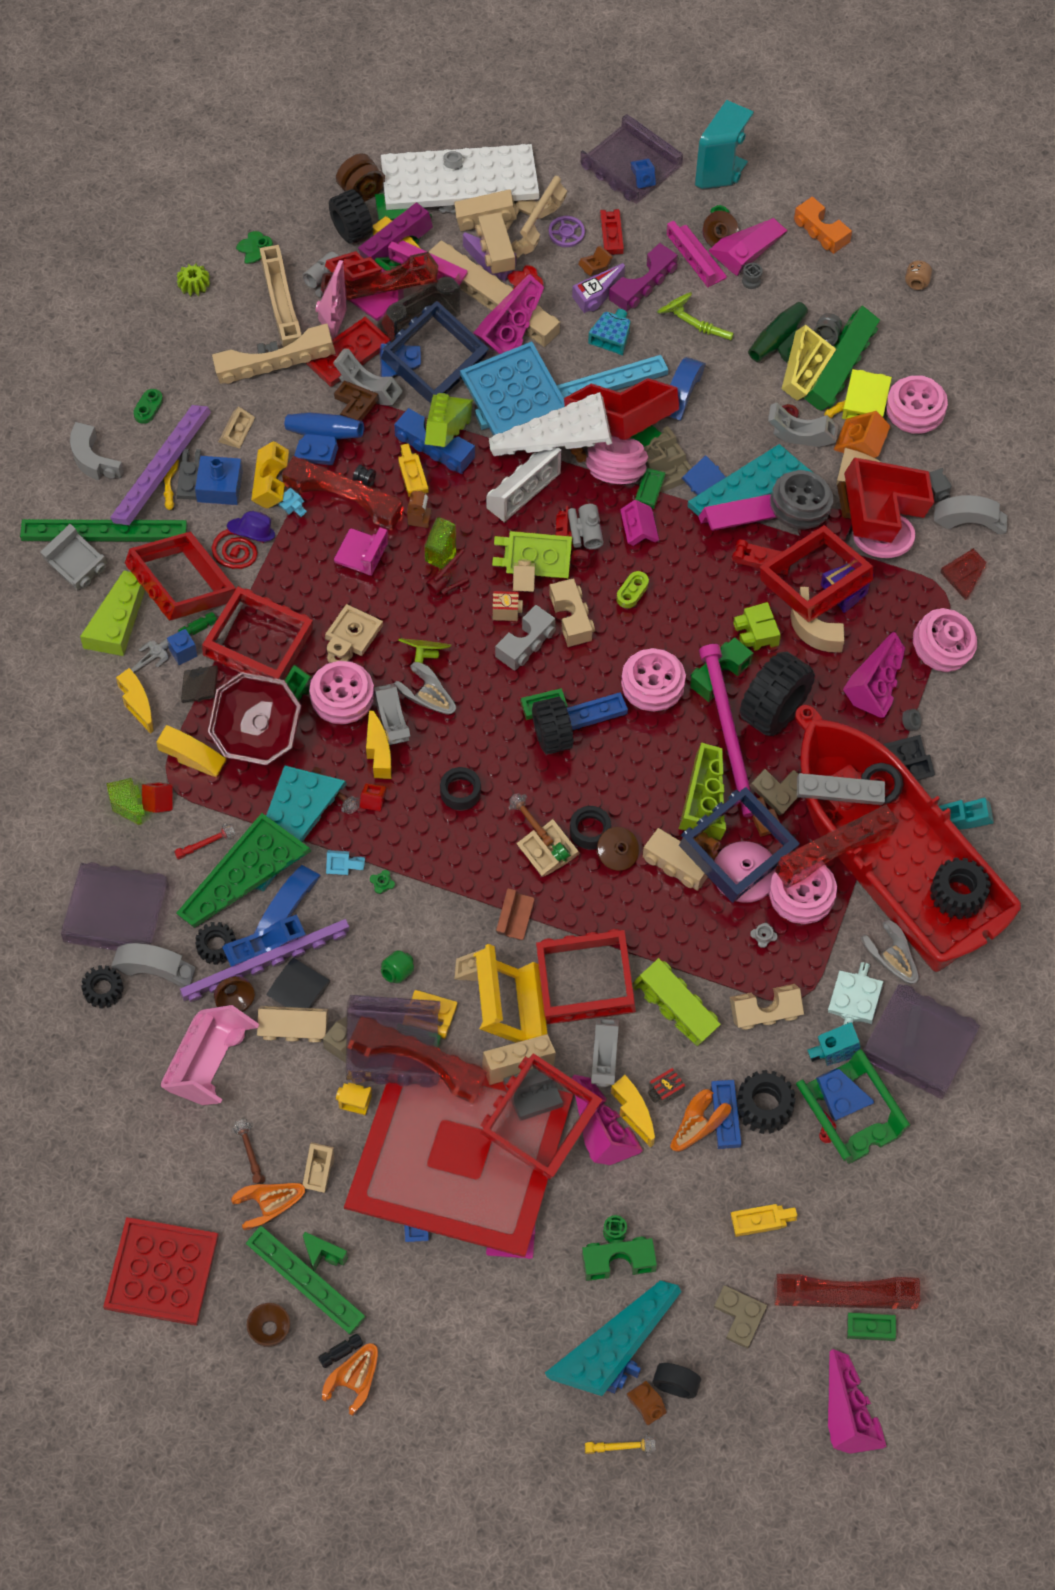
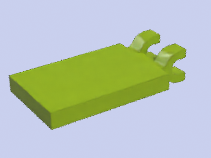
M510 531L509 537L495 536L494 545L506 546L505 558L493 557L492 565L507 567L506 573L514 574V563H518V560L526 559L531 560V563H535V576L568 578L572 537Z

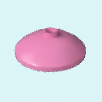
M900 515L902 528L892 543L856 537L854 535L853 539L863 552L871 556L893 558L911 549L915 541V530L912 524Z
M741 841L724 847L714 861L737 885L771 857L772 854L759 844ZM748 863L750 866L745 867L743 864ZM778 866L736 901L754 902L769 895L771 879Z

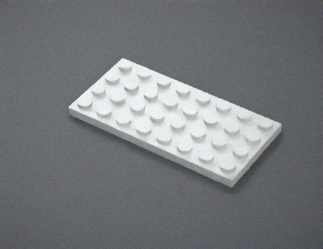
M532 144L381 155L382 172L385 175L384 194L386 210L408 209L416 202L422 207L455 205V201L511 189L514 201L539 199ZM449 151L461 153L462 165L455 169L447 168L443 163L444 154Z

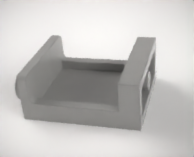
M71 524L40 552L43 559L77 591L80 588L87 587L91 579L96 574L102 573L106 568V564H108L106 557L103 554L100 555L86 542Z

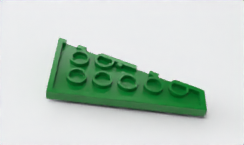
M261 813L176 914L193 928H196L312 850Z

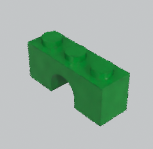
M735 637L729 643L725 642L721 646L722 657L719 659L721 671L729 670L738 676L752 664L753 652ZM705 662L701 668L698 667L692 672L690 687L706 701L710 702L714 698V693Z
M636 1237L632 1241L627 1242L613 1240L605 1245L590 1243L586 1247H582L586 1281L609 1278V1264L615 1259L628 1261L631 1265L632 1275L656 1272L657 1263L652 1238Z

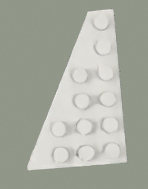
M600 392L589 395L580 401L572 402L561 409L553 410L539 418H534L520 426H514L508 431L495 434L489 438L490 450L493 456L515 454L518 450H526L527 453L543 450L550 451L559 446L571 449L583 446L592 447L595 443L606 442L607 445L612 444L604 400Z

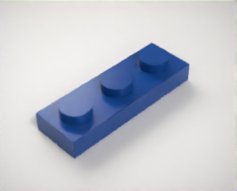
M621 692L567 708L572 730L628 714V709Z
M734 1080L711 1081V1091L714 1093L713 1110L715 1111L723 1103L731 1105L730 1114L716 1129L718 1149L741 1148Z

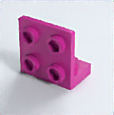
M382 268V272L370 275V280L349 297V301L378 321L404 298L403 283Z
M352 528L349 529L334 558V562L372 576L388 545L387 530L379 528L376 534L369 535Z

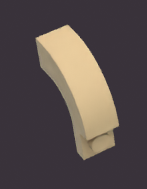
M800 587L799 594L807 601L809 600V587ZM791 610L792 626L805 643L826 652H842L844 645L843 623H826L817 618L808 623L795 610Z

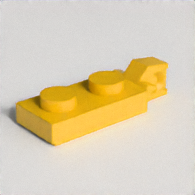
M409 444L401 445L402 456L398 457L408 497H410L413 491L428 493V486L419 456L416 453H411Z
M773 1204L731 1212L735 1237L787 1227L786 1222L797 1221L796 1208L783 1209L782 1206Z

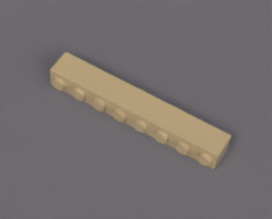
M442 240L429 251V253L467 270L468 274L458 288L491 311L513 290L511 286L504 284L495 275H491L482 266L475 264L466 255H462L453 246L446 244ZM537 305L536 309L533 310L529 320L530 324L526 328L525 334L545 347L560 333V321Z

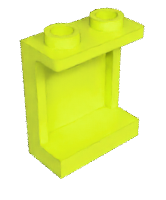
M852 369L842 419L877 411L883 417L892 377Z

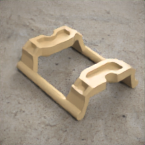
M554 176L538 202L534 200H521L515 203L516 216L519 211L530 216L520 231L523 238L519 241L515 240L511 244L513 252L516 253V259L523 253L526 255L532 252L540 241L541 234L538 233L534 225L536 220L556 211L565 200L567 190L561 184L559 176ZM514 220L504 222L507 231Z

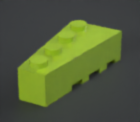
M445 393L433 395L427 419L425 444L441 447L447 446L453 440V436H457L459 430H463L465 425L470 423L473 400L449 397Z
M122 572L81 634L80 639L83 649L124 656L145 593V589L139 584L132 572Z
M705 743L700 744L695 757L679 829L685 831L689 827L694 829L698 825L697 822L704 815L709 817L714 813L712 810L720 802L724 804L722 748ZM724 815L703 832L709 837L721 840L726 830Z
M658 958L632 983L633 989L637 990L640 988L645 994L644 999L650 1004H657L660 1013L670 1021L674 1019L676 1021L675 1027L698 1046L721 1024L718 1022L717 1016L702 1005V1000L687 989V984L671 972V967L665 961H661Z

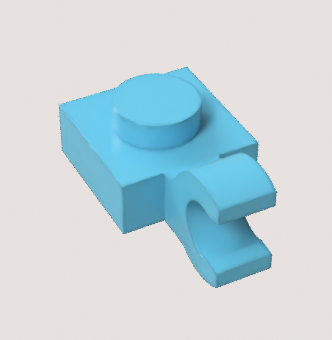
M292 488L284 492L283 501L279 502L278 505L287 514L294 511L302 517L307 512L302 507L304 500Z
M328 850L326 874L348 875L349 869L364 870L365 857L349 858L350 851Z

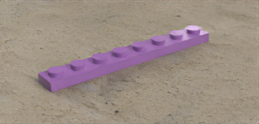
M192 405L188 409L182 420L110 518L113 523L131 524L211 413L207 406Z
M346 919L180 988V994L184 1001H196L202 997L201 994L207 991L214 993L216 987L229 977H243L250 973L254 976L262 973L264 967L271 964L273 967L283 964L285 958L290 956L297 958L306 953L305 950L311 947L319 949L325 946L326 941L334 939V941L340 940L349 932V925Z

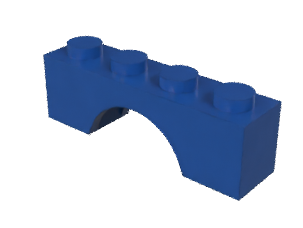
M410 408L394 424L395 436L401 442L410 444L417 451L424 452L434 461L443 463L452 471L462 474L475 458V446L459 436L454 438L445 447L426 445L425 417Z

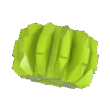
M188 263L187 268L181 267V272H177V285L183 294L188 292L191 297L195 292L198 296L200 294L199 291L205 293L206 287L210 285V276L204 266L199 267L197 263L191 266Z

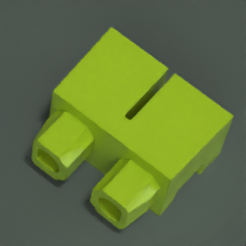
M768 602L745 608L743 615L734 617L733 624L735 630H747L746 633L740 634V642L744 646H753L754 651L765 645H770V647L779 646L781 635Z

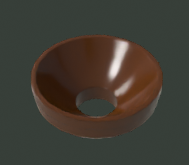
M233 976L223 980L214 991V1001L217 1007L233 1005L241 1012L249 1008L255 997V990L252 984L240 976ZM236 985L234 992L230 994L225 993V989L228 986Z
M275 1303L258 1305L248 1316L247 1332L250 1338L260 1346H276L288 1336L290 1331L289 1315L283 1307ZM267 1322H273L277 1326L275 1333L272 1335H266L262 1331L263 1325Z

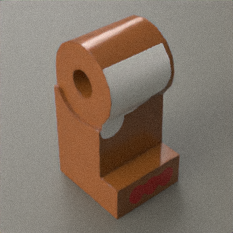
M422 491L411 492L407 507L408 525L428 528L432 510L431 508H426L428 495Z

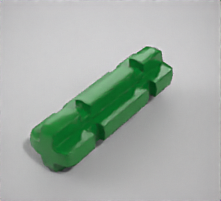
M209 612L204 618L200 617L187 624V627L179 628L178 632L186 629L189 635H195L208 628L207 625L215 624L217 618L213 612Z

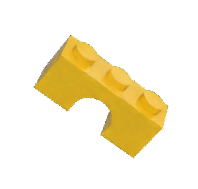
M275 441L260 448L257 453L251 501L263 508H270L283 501L285 483L279 481L276 477L282 469L287 467L289 450Z

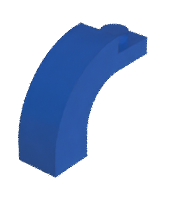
M690 357L683 358L670 384L678 387L679 410L672 413L669 417L682 420L695 384L700 382L706 363Z
M296 914L279 920L260 932L227 943L222 947L232 967L299 939L306 934Z

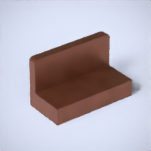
M508 888L496 932L503 936L524 940L535 899L518 894L516 890Z

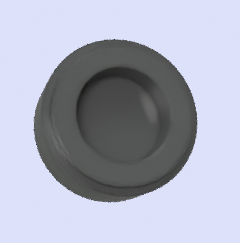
M916 709L906 710L903 714L904 727L908 731L918 730L922 722L919 711Z

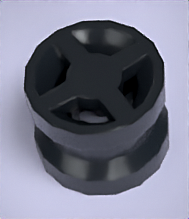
M360 464L353 474L352 482L354 484H362L364 488L369 489L374 483L376 471L373 469L368 470L364 465Z

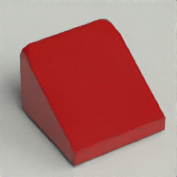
M366 783L361 793L360 808L381 811L386 787Z

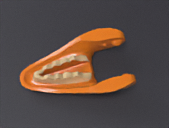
M709 1089L700 1091L687 1106L682 1123L670 1144L671 1149L679 1152L683 1151L713 1132L728 1117L731 1112V1105L728 1103L721 1104L708 1120L704 1117V1111L713 1100L714 1093Z
M300 1183L250 1185L238 1190L231 1198L232 1204H240L251 1199L258 1202L263 1216L247 1220L242 1224L243 1230H251L271 1221L294 1205L304 1195L305 1188Z
M374 1344L364 1345L329 1375L323 1386V1401L326 1402L331 1399L332 1393L337 1386H346L358 1394L354 1403L349 1406V1414L352 1416L356 1414L368 1396L378 1357V1349Z

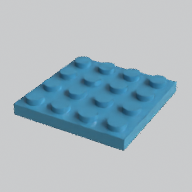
M532 341L460 370V375L493 436L508 431L514 426L525 424L534 418L544 416L553 410L565 407L564 398Z

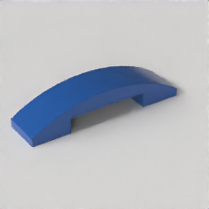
M301 865L278 891L260 920L255 933L270 927L279 920L290 917L307 892L311 891L321 875Z

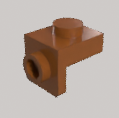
M598 246L594 255L581 258L578 265L586 274L594 276L607 271L613 257L602 246Z
M647 1381L627 1393L628 1399L641 1413L647 1425H650L666 1414L667 1411L661 1396Z

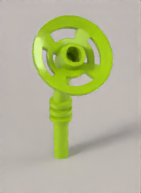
M692 292L678 297L657 311L658 314L673 312L674 315L699 329V332L703 331L704 334L707 332V335L713 334L728 340L733 339L734 333L715 327L712 323L709 325V322H701L683 311L685 310L683 305L690 299Z

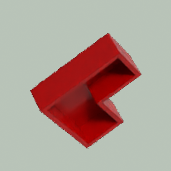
M649 378L621 393L591 383L564 398V406H567L572 402L580 401L589 395L600 392L604 400L610 434L618 437L620 440L630 439L636 433L644 431L645 428L656 424L661 419L679 410L678 387Z
M854 457L844 472L853 535L856 537L892 543L902 528L900 514L924 518L934 504L929 471Z

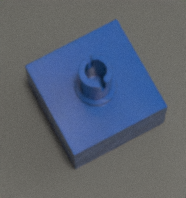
M200 456L195 486L197 502L238 505L243 474L241 459Z

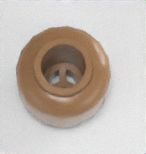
M918 260L910 263L905 276L907 285L914 290L926 288L932 276L931 266L924 261Z

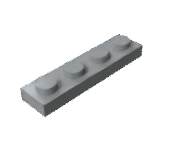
M799 773L797 775V797L883 805L885 803V781Z

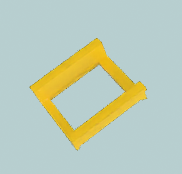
M491 944L485 945L484 949L474 953L473 957L476 958L483 1020L479 1029L515 1043L546 1035L547 1025L539 964L532 962L517 969L496 960L495 946ZM498 972L515 978L521 1030L500 1023L503 1021Z

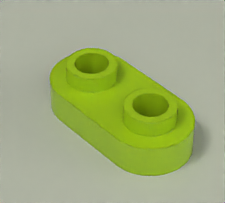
M641 571L631 573L617 592V603L623 608L635 606L648 588V576Z

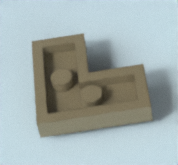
M764 769L749 786L760 797H763L764 801L772 809L774 808L775 812L780 816L798 798V773L795 770L791 771L779 783Z
M724 1285L714 1308L735 1317L726 1339L748 1349L767 1305Z

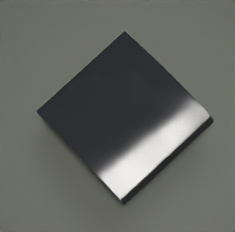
M921 735L883 744L901 760L916 780L935 775L930 754H925Z
M292 958L266 995L285 1007L312 1008L315 1001L322 996L331 980L299 960Z

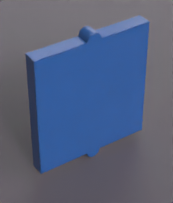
M706 455L682 477L691 488V492H695L696 495L726 478L719 470V466H715Z

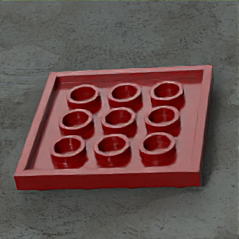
M126 1217L103 1305L104 1310L197 1326L217 1246L218 1233Z

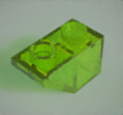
M440 517L436 518L424 546L426 562L443 569L456 555L455 524Z
M132 778L106 783L113 812L137 825H141V817L145 816L143 804H138L137 798H141L139 786H134Z

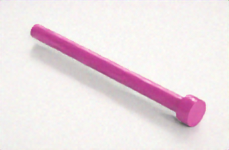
M709 644L700 648L699 653L701 661L707 664L736 788L740 792L743 788L747 787L751 792L719 659L722 657L720 645ZM740 802L743 816H753L751 811Z

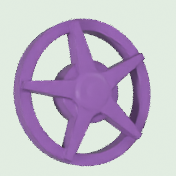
M558 217L549 226V237L558 246L573 247L578 245L584 238V226L575 217ZM564 221H572L576 225L565 224ZM560 222L559 230L552 231L553 226ZM578 227L582 231L580 237L574 234V230ZM553 234L560 235L562 242L558 241ZM566 239H576L573 242L565 243Z

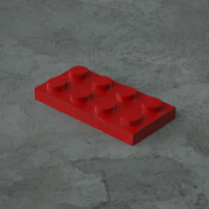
M365 316L332 339L336 354L306 362V364L332 387L341 381L339 379L341 373L333 362L343 349H349L358 362L363 365L380 353L381 343L387 344L391 339Z

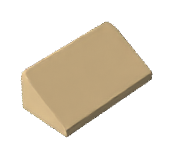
M240 407L236 408L218 442L240 449L255 417Z

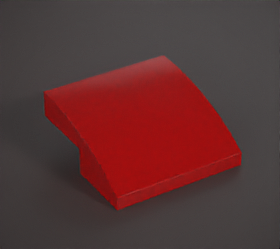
M357 251L328 259L325 263V267L333 273L339 260L343 261L344 279L348 281H354L382 272V268L371 257L364 259Z

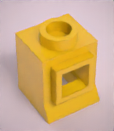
M349 1082L348 1084L344 1083L343 1088L339 1087L336 1094L339 1109L366 1115L372 1097V1088H364V1086Z

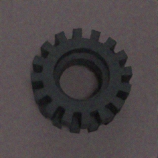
M210 922L211 926L208 927L205 924L203 926L204 930L200 928L198 931L199 935L195 937L197 953L202 960H206V963L210 964V962H213L214 965H218V962L221 961V964H223L225 959H227L223 947L218 950H211L207 944L214 937L222 938L225 941L224 945L236 941L232 928L229 930L227 924L223 926L222 922H218V926H215L214 922Z
M99 965L98 970H95L93 967L90 969L91 973H85L86 978H82L83 985H81L84 998H86L89 1004L91 1003L95 1008L98 1005L100 1009H103L105 1005L109 1008L111 1003H114V1005L118 1003L117 999H121V993L124 991L121 976L116 972V969L112 968L110 970V967L107 965L103 969L102 965ZM102 980L108 981L111 984V989L107 993L98 994L94 991L96 983Z

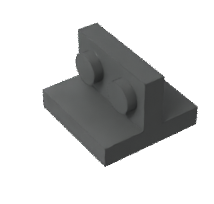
M536 1068L529 1070L511 1098L520 1121L563 1107V1101L556 1088L557 1082ZM511 1076L503 1079L504 1086H506Z

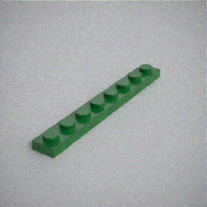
M22 519L20 538L21 541H52L71 524L85 541L155 542L187 533V520H133L130 525L115 524L112 520Z

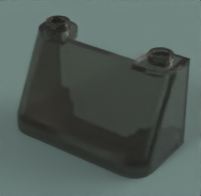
M442 277L390 305L378 319L377 327L393 342L396 339L395 336L403 327L407 326L415 316L419 318L422 315L423 309L426 306H432L436 301L456 318L461 315L460 286L453 278Z

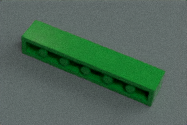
M863 305L851 314L837 342L833 345L836 351L808 394L803 397L820 411L826 407L831 408L836 402V394H839L844 388L845 384L843 382L851 376L853 365L855 366L862 357L860 353L870 344L869 338L878 330L876 326L880 319Z

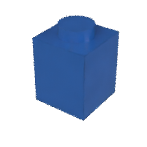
M186 629L167 637L169 651L178 665L197 657L196 645Z

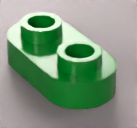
M149 389L140 398L133 411L134 419L138 423L146 424L153 420L163 403L162 393L159 390Z

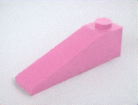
M339 260L321 301H318L316 304L318 319L322 325L328 324L332 339L337 336L347 311L344 266L341 260Z

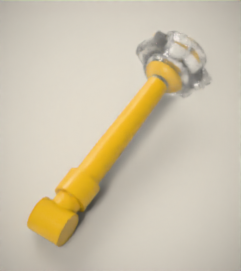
M647 1432L641 1442H600L597 1444L587 1442L585 1443V1454L641 1448L647 1456H651V1452L656 1451L655 1436L650 1437V1432Z

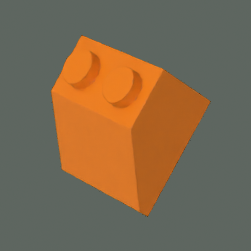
M877 411L847 418L834 450L844 453L845 448L876 458L881 453L890 425Z

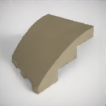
M666 426L658 438L654 437L650 444L644 447L648 455V461L645 463L646 468L666 472L665 477L668 479L664 480L660 492L686 483L682 477L692 468L686 460V454L678 445L676 436Z

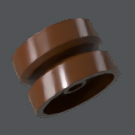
M360 153L348 158L340 166L336 174V182L344 192L353 189L366 202L382 190L385 175L367 154Z

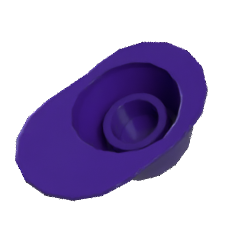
M248 511L244 513L242 518H236L227 523V529L231 533L256 541H271L275 536L274 530L271 529V519L259 511Z

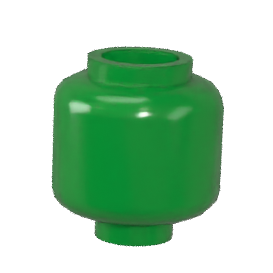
M400 950L394 951L387 956L381 963V974L384 979L396 984L402 983L414 972L412 956Z

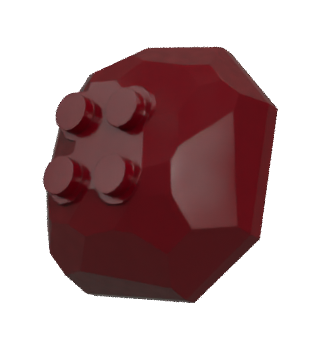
M241 672L216 690L208 733L224 757L268 765L293 748L301 704L284 680Z

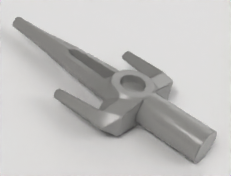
M167 638L160 644H157L155 641H149L139 648V651H143L149 647L150 651L131 669L133 673L157 657L161 659L155 665L156 667H159L168 659L167 652L165 651L168 648Z

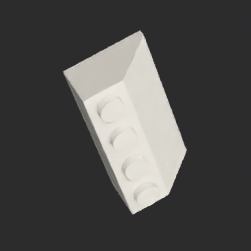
M555 448L550 451L543 450L533 453L524 465L518 466L510 477L504 478L496 489H492L487 494V509L503 522L508 520L560 474L561 449Z

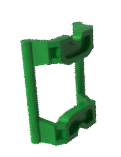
M862 1049L856 1051L849 1062L836 1069L842 1071L853 1082L863 1076L864 1073H867L891 1112L888 1122L884 1124L876 1123L850 1137L848 1143L844 1144L817 1102V1100H824L817 1079L807 1084L803 1079L796 1083V1086L838 1153L848 1164L868 1155L871 1145H877L882 1148L897 1140L911 1126Z

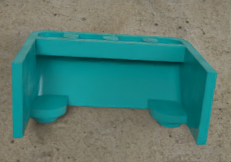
M729 100L724 102L699 141L695 179L696 187L708 189L730 186L734 182L738 183L741 172L748 161L735 156L736 148L745 140L746 133H744V129L753 116L754 111Z

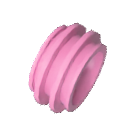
M909 376L898 380L891 387L886 402L887 415L891 422L902 431L911 434H922L936 429L943 422L948 406L947 395L942 386L925 376Z
M611 435L612 444L607 445L606 442L595 443L592 447H588L586 465L590 469L591 474L599 480L613 484H629L638 481L640 476H643L646 472L645 463L648 461V455L643 445L632 438L620 440L618 437Z
M941 608L932 610L918 622L913 632V644L917 655L926 665L938 671L951 672L959 670L973 657L977 649V636L972 624L965 616L954 610ZM932 628H935L936 633L932 632Z
M651 648L641 650L630 656L623 667L621 686L625 697L634 706L642 710L654 712L666 710L676 704L683 695L686 674L683 664L676 656L665 650ZM668 675L671 680L665 679V676Z
M336 661L326 664L315 673L310 683V700L314 711L322 719L331 723L347 724L358 721L368 713L373 705L374 685L371 676L362 666L353 662ZM327 688L331 689L329 692H324Z
M799 857L789 859L778 866L771 879L769 897L773 908L781 917L794 923L808 924L817 922L828 915L834 905L837 884L833 873L826 865L815 859ZM789 882L792 886L787 888L784 884ZM812 882L816 883L818 887H815ZM815 896H820V897H821V898L818 899L817 901L814 900V897H815Z

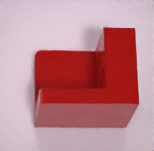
M161 782L142 784V810L157 813L173 809V785Z

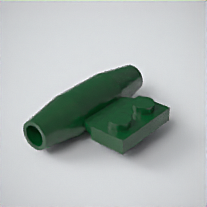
M796 302L781 312L758 335L748 350L749 356L754 361L759 362L778 350L781 359L788 363L797 328L808 314L807 307L802 302Z

